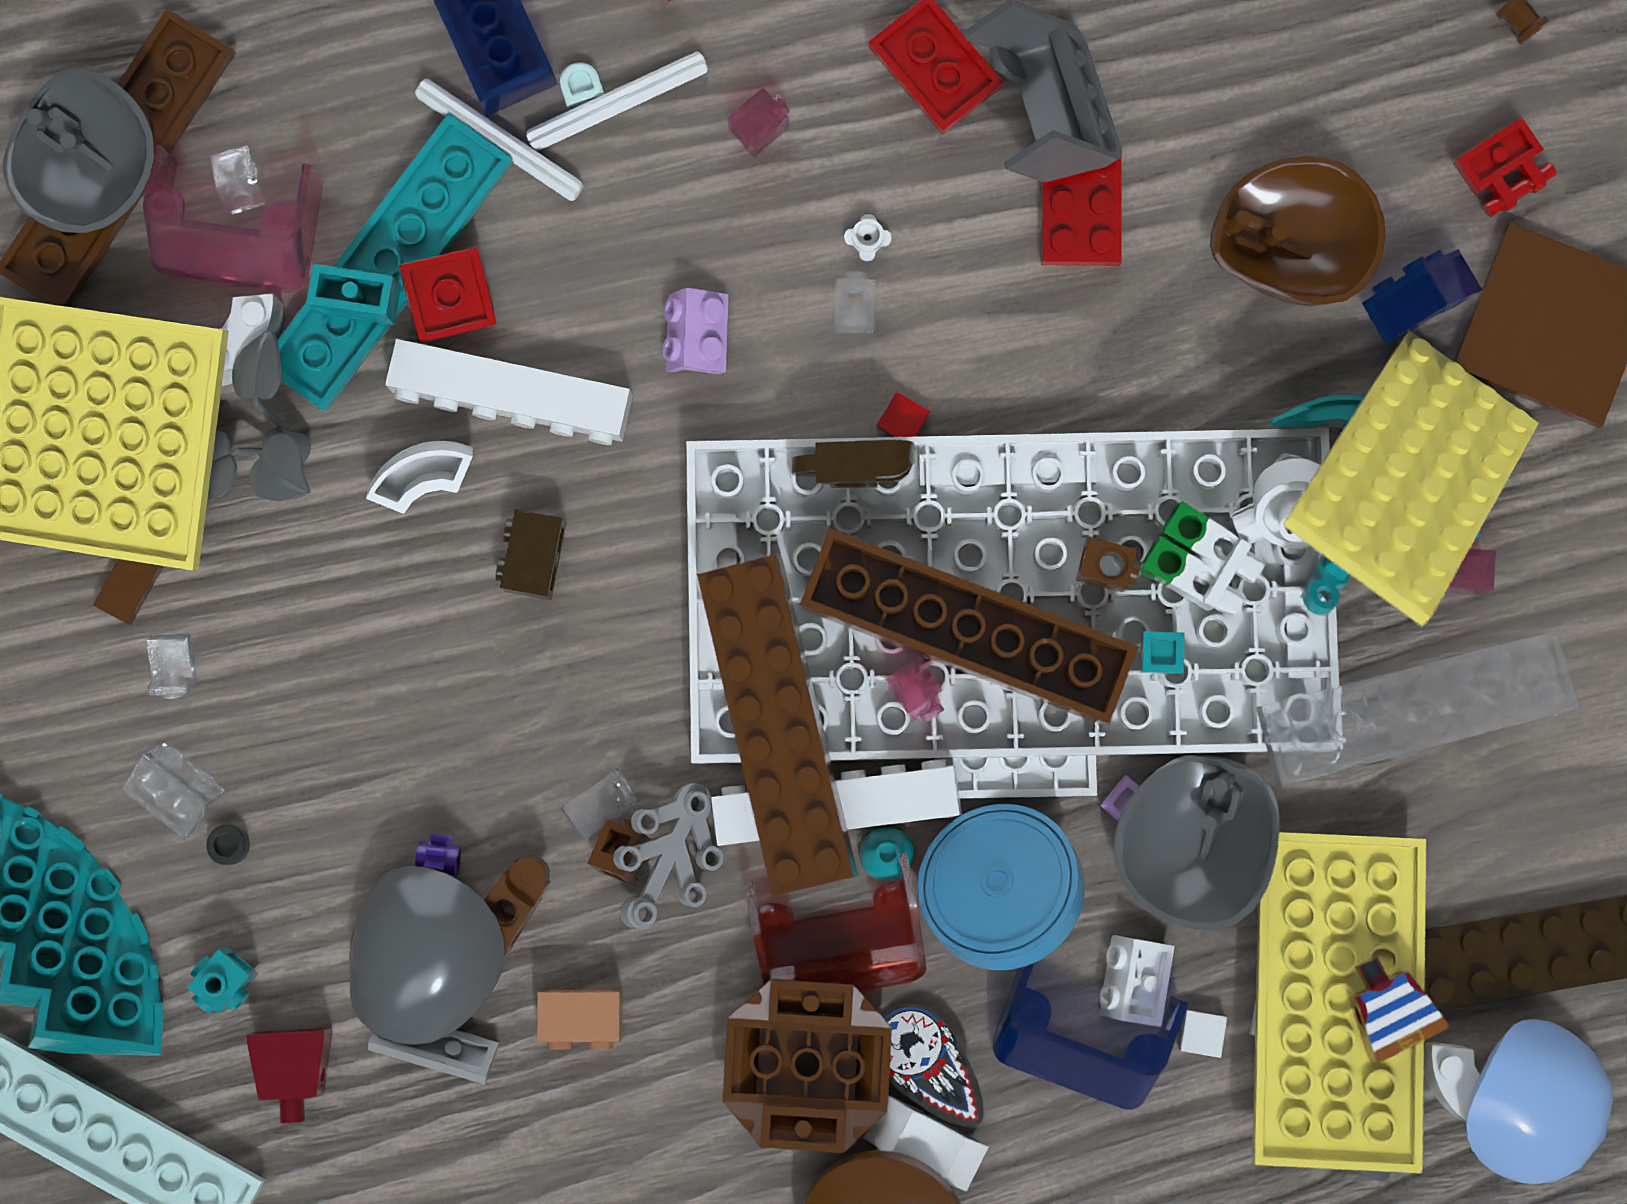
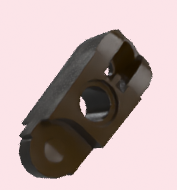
M908 440L815 442L816 454L791 458V474L794 476L816 477V483L828 484L831 488H876L878 483L899 482L909 475L912 465L915 463L914 442Z

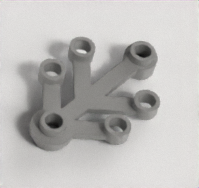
M697 783L686 784L676 792L673 802L652 810L640 809L633 814L631 825L637 833L652 834L658 829L660 823L673 819L676 820L670 833L633 847L621 846L614 853L613 860L615 866L625 871H634L640 866L642 861L658 856L640 896L629 897L622 904L620 915L626 926L638 930H644L652 926L657 917L656 900L673 865L680 886L678 892L680 902L690 907H699L704 903L706 890L703 885L696 883L685 843L690 829L698 849L695 858L696 863L701 869L713 871L720 868L723 863V853L718 847L713 846L706 821L712 809V799L710 792L703 785ZM696 796L698 806L694 811L691 808V801ZM644 815H648L650 822L648 827L644 829L641 825V819ZM629 851L632 855V861L626 866L623 862V857ZM711 851L713 861L708 865L705 858L707 853ZM694 887L696 897L693 901H690L688 893ZM644 906L646 908V916L641 921L638 917V912Z

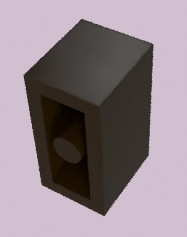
M515 509L513 519L507 518L503 534V541L508 542L506 558H499L495 576L496 581L501 582L500 589L508 593L552 600L567 524L563 518Z

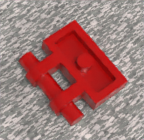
M1522 117L1453 162V165L1474 195L1487 187L1493 194V198L1482 204L1483 211L1488 217H1492L1500 211L1507 212L1517 205V200L1530 192L1534 194L1546 187L1548 180L1557 175L1555 167L1550 162L1538 168L1532 160L1544 148ZM1518 169L1522 179L1509 187L1503 177Z

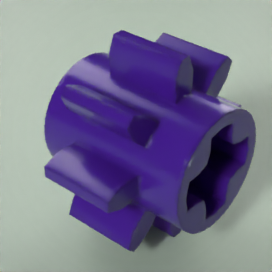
M430 834L429 842L420 841L418 844L415 866L430 868L450 876H457L461 861V846L451 845L452 836Z

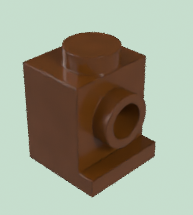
M622 818L621 823L606 819L587 864L603 875L636 886L638 881L636 875L640 866L634 871L620 870L614 864V853L621 846L633 847L651 839L646 834L637 833L629 819ZM629 851L623 857V862L626 866L632 861V855Z

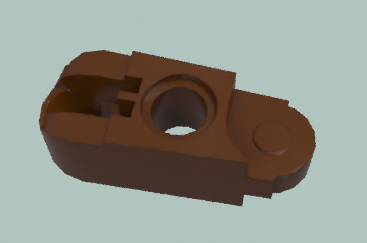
M528 855L521 859L517 858L509 869L503 873L484 899L498 920L504 938L505 955L512 949L551 882L549 880L550 870L547 863L535 855ZM502 899H507L514 904L516 915H510L503 910L501 905Z

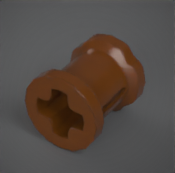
M1511 0L1496 13L1499 19L1504 18L1518 35L1517 42L1520 45L1530 39L1549 22L1546 17L1541 18L1527 0Z

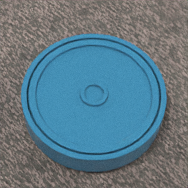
M995 804L980 807L961 815L949 823L936 836L921 863L917 890L920 909L927 925L951 954L965 963L982 969L1010 970L1039 961L1053 952L1068 937L1083 907L1085 879L1077 853L1065 833L1054 821L1028 807L1013 804Z

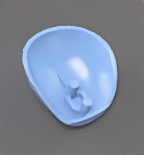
M1538 1019L1522 1020L1514 1024L1496 1044L1488 1057L1471 1097L1466 1129L1472 1151L1480 1162L1491 1171L1519 1183H1553L1576 1172L1586 1163L1606 1137L1613 1103L1610 1079L1596 1053L1575 1034L1562 1026Z

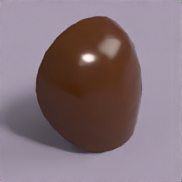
M1299 156L1285 158L1257 168L1235 184L1222 202L1214 220L1210 248L1213 259L1220 267L1265 295L1286 303L1308 307L1326 305L1350 299L1361 292L1374 277L1383 257L1386 237L1385 220L1376 194L1354 170L1341 162L1325 157Z

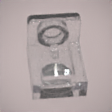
M248 145L210 156L215 187L229 214H235L266 203L265 195L258 183L254 157Z
M151 635L147 640L152 680L148 685L149 695H161L166 699L185 695L190 691L197 679L191 635Z

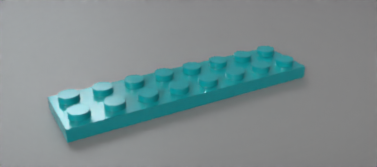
M448 113L333 267L393 276L401 286L397 319L408 304L398 265L445 254L513 164L512 158ZM305 303L277 340L281 357V381L326 413L391 325L316 314Z

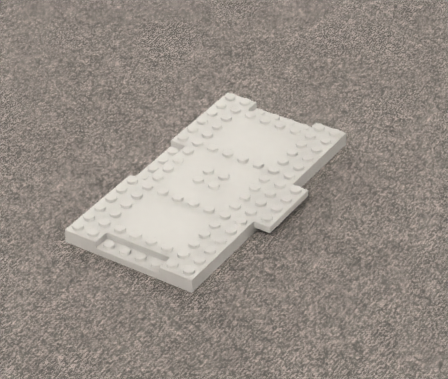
M1329 428L686 441L691 763L693 764L741 763L697 574L774 554L783 559L831 761L945 759L946 767H956L960 799L1097 796L1096 756L1342 750L1336 607L1330 613L1318 616L1311 613L1305 607L1303 599L1300 597L1309 576L1314 571L1321 556V553L1312 546L1301 549L1283 548L1269 542L1266 538L1252 543L1249 551L1261 559L1265 566L1254 583L1248 582L1237 574L1233 576L1228 586L1246 596L1235 615L1226 614L1215 608L1206 611L1176 591L1140 573L1135 585L1128 584V588L1123 593L1076 581L1084 544L1089 537L1137 549L1135 560L1142 562L1153 542L1159 538L1157 535L1175 505L1181 501H1184L1241 539L1233 523L1232 513L1254 503V487L1261 473L1274 463L1291 458L1308 459L1321 465L1330 451ZM908 440L914 442L915 463L912 465L909 475L899 482L878 483L876 488H831L828 484L816 483V477L794 476L791 474V458L816 454L815 442ZM829 528L1139 646L1110 724L1100 725L800 609V602ZM1103 556L1100 559V569L1104 574L1108 576L1119 574L1120 564L1113 556ZM1324 597L1320 599L1321 601L1326 602ZM1141 632H1184V673H1141Z

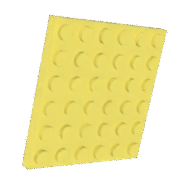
M0 297V540L192 571L199 570L229 330Z

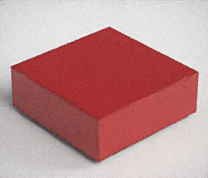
M896 391L876 424V428L891 437H916L931 411Z

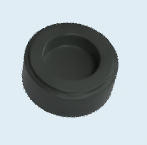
M221 825L215 828L209 834L206 842L208 855L214 862L221 865H234L241 862L248 854L250 847L246 832L235 825Z

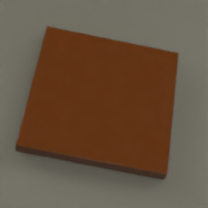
M1510 222L1506 226L1453 362L1461 365L1465 372L1470 373L1479 381L1597 428L1602 427L1627 365V268Z

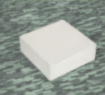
M1185 1009L1179 1050L1221 1058L1227 1017Z

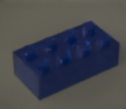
M433 0L486 116L558 85L553 69L521 0Z

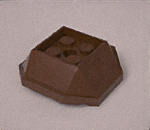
M770 979L728 1016L722 1101L750 1133V1136L760 1148L844 1153L887 1112L892 1027L854 984ZM811 1052L818 1057L820 1064L815 1072L805 1074L798 1070L795 1061L801 1053Z

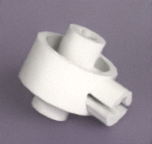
M1291 458L1276 462L1264 470L1255 483L1254 503L1232 513V520L1240 538L1250 544L1266 538L1269 542L1283 548L1301 549L1309 547L1308 543L1282 524L1320 464L1308 459Z

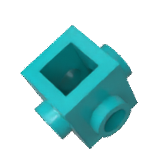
M229 947L218 949L211 958L205 956L191 971L190 975L194 979L186 988L195 994L192 998L194 1003L207 1013L211 1014L215 1011L219 1014L228 1011L229 1008L235 1011L250 995L246 988L259 973Z

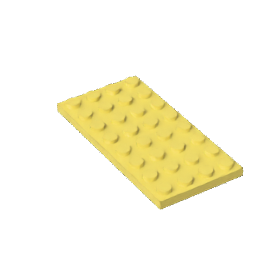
M1409 330L1398 343L1282 525L1412 620L1423 626L1432 617L1539 423L1532 419L1525 411L1518 409L1497 394L1493 388L1483 384L1466 372L1461 365L1451 361L1433 348L1426 340L1419 338Z
M1279 832L1274 871L1268 888L1258 904L1252 1164L1422 1173L1424 1041L1381 1063L1370 1062L1349 997L1366 988L1355 966L1378 956L1388 977L1400 971H1408L1423 991L1425 989L1426 839Z

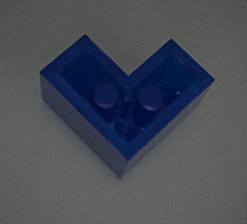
M1440 249L1426 258L1422 256L1403 267L1402 270L1405 275L1395 281L1393 276L1372 287L1374 295L1362 302V305L1385 344L1403 337L1408 331H1413L1435 316L1452 310L1483 289L1459 249L1445 255Z

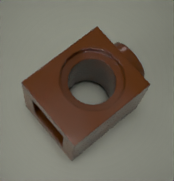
M1089 537L1084 544L1076 581L1123 593L1128 588V584L1135 585L1138 578L1141 561L1135 560L1137 549ZM1103 556H1113L1118 560L1120 564L1118 575L1108 576L1101 571L1100 559Z

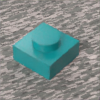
M1141 632V673L1183 674L1184 632Z

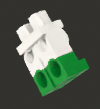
M1181 501L1175 505L1157 535L1159 538L1153 542L1141 562L1139 573L1176 591L1206 611L1215 608L1226 614L1235 615L1246 596L1228 586L1233 576L1237 574L1248 582L1254 583L1263 570L1265 563L1249 551L1252 546L1250 543L1239 539L1215 521L1184 501Z

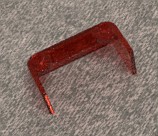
M907 854L899 855L902 881L886 882L877 888L872 897L874 906L795 921L793 912L788 906L779 903H768L764 906H758L753 881L746 882L745 888L751 930L763 985L770 979L854 984L861 992L910 983L920 979L926 972V961L918 905Z

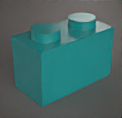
M313 264L306 304L316 314L395 325L401 286L390 275Z

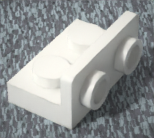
M1113 935L1106 953L1107 968L1104 985L1099 995V1014L1120 1021L1161 1027L1175 946Z

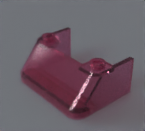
M153 144L154 160L145 187L143 212L150 261L159 273L168 278L281 293H295L306 285L309 278L324 183L311 165L302 164L297 202L276 201L270 204L263 212L260 229L183 219L185 202L181 194L173 188L177 161L161 145Z

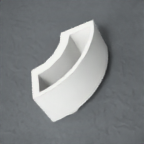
M273 293L233 297L231 313L224 326L220 328L229 330L222 387L232 384L234 362L245 346L267 331L274 332L276 339H278L283 322V303Z
M431 441L411 446L393 456L379 469L368 487L366 499L404 514L412 501L427 492L445 490L457 493L473 457V447L452 441Z
M1424 1041V1075L1432 1093L1447 1111L1462 1122L1467 1123L1471 1097L1480 1076L1475 1067L1473 1049L1461 1045Z
M889 1095L887 1112L867 1130L863 1138L876 1146V1151L897 1152L924 1162L937 1171L950 1186L964 1191L968 1190L988 1149V1146L957 1128Z

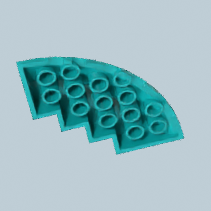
M0 794V1003L35 1008L28 1048L72 1054L159 1056L161 1054L163 1033V1005L158 983L159 974L157 964L154 962L148 944L150 941L138 913H131L118 893L121 887L119 882L108 868H101L95 857L85 849L86 845L64 827H58L39 815V811L29 806L25 808L3 798V795Z

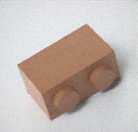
M623 989L541 990L537 992V1042H548V1049H572V1042H588V1049H613V1042H620L623 1039Z

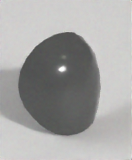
M73 67L64 69L38 90L11 132L3 158V173L6 186L13 200L26 214L52 229L63 232L87 233L106 227L123 216L139 199L149 179L154 160L153 133L144 112L137 102L114 81L100 73L84 68Z
M1200 754L1186 755L1170 761L1157 769L1140 785L1129 799L1120 816L1115 832L1114 853L1121 881L1138 903L1152 914L1171 924L1194 930H1216L1237 924L1259 904L1268 888L1274 871L1279 841V810L1275 793L1271 785L1258 772L1235 760L1221 756Z
M416 866L389 870L371 887L356 917L349 951L350 997L352 1007L360 1021L382 1038L409 1045L431 1043L461 1027L488 999L500 979L504 966L505 945L496 916L478 894L464 883L446 873Z

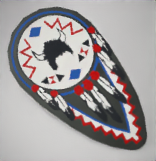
M917 1004L897 1006L885 1013L883 1018L892 1027L889 1081L907 1097L936 1117L958 1126L968 1128L979 1126L984 1118L983 1098L979 1082L957 1038L944 1020L929 1007Z

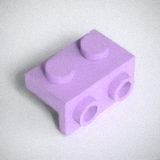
M684 288L669 294L664 308V316L667 321V338L663 345L666 371L691 370L713 374L726 372L728 294L692 288Z

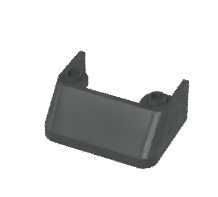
M1008 0L963 32L966 40L990 49L993 69L1000 77L1018 83L1036 141L1005 161L1006 170L1042 182H1049L1107 167L1121 158V144L1087 42L1082 33L1073 24L1016 0Z

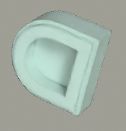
M574 63L563 71L560 78V86L568 110L604 95L596 70L589 64Z

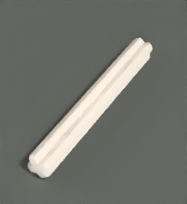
M696 51L528 129L526 136L535 151L546 148L705 74L708 71L706 61L703 55Z
M424 79L421 81L415 94L423 103L444 117L448 113L510 156L514 164L569 201H574L579 196L583 188L582 182L431 80Z

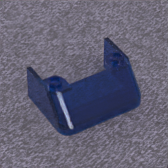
M1034 963L1018 968L992 1039V1051L995 1057L1006 1066L1116 1107L1131 1110L1141 1106L1168 1063L1188 1002L1171 996L1158 1035L1142 1033L1135 1036L1130 1041L1124 1058H1120L1047 1031L1052 1012L1050 1002L1039 991L1026 987Z

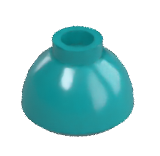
M881 826L873 829L864 837L859 849V859L862 868L871 878L881 882H894L903 878L911 870L915 860V848L911 838L903 830L893 826Z

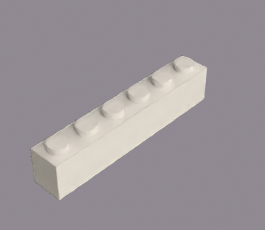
M396 339L385 384L392 392L396 393L395 399L418 404L419 398L434 401L433 406L435 408L450 412H457L458 406L473 409V416L487 420H495L496 415L512 418L511 424L534 429L535 423L550 426L549 431L551 433L566 437H573L574 431L589 434V441L603 445H611L612 440L623 442L633 398L628 388Z
M942 759L921 762L922 770L906 772L905 765L881 767L882 775L866 777L865 770L842 772V780L836 781L847 830L962 815L956 767H946V761ZM745 785L721 788L722 796L711 797L717 846L759 841L748 792L746 793Z

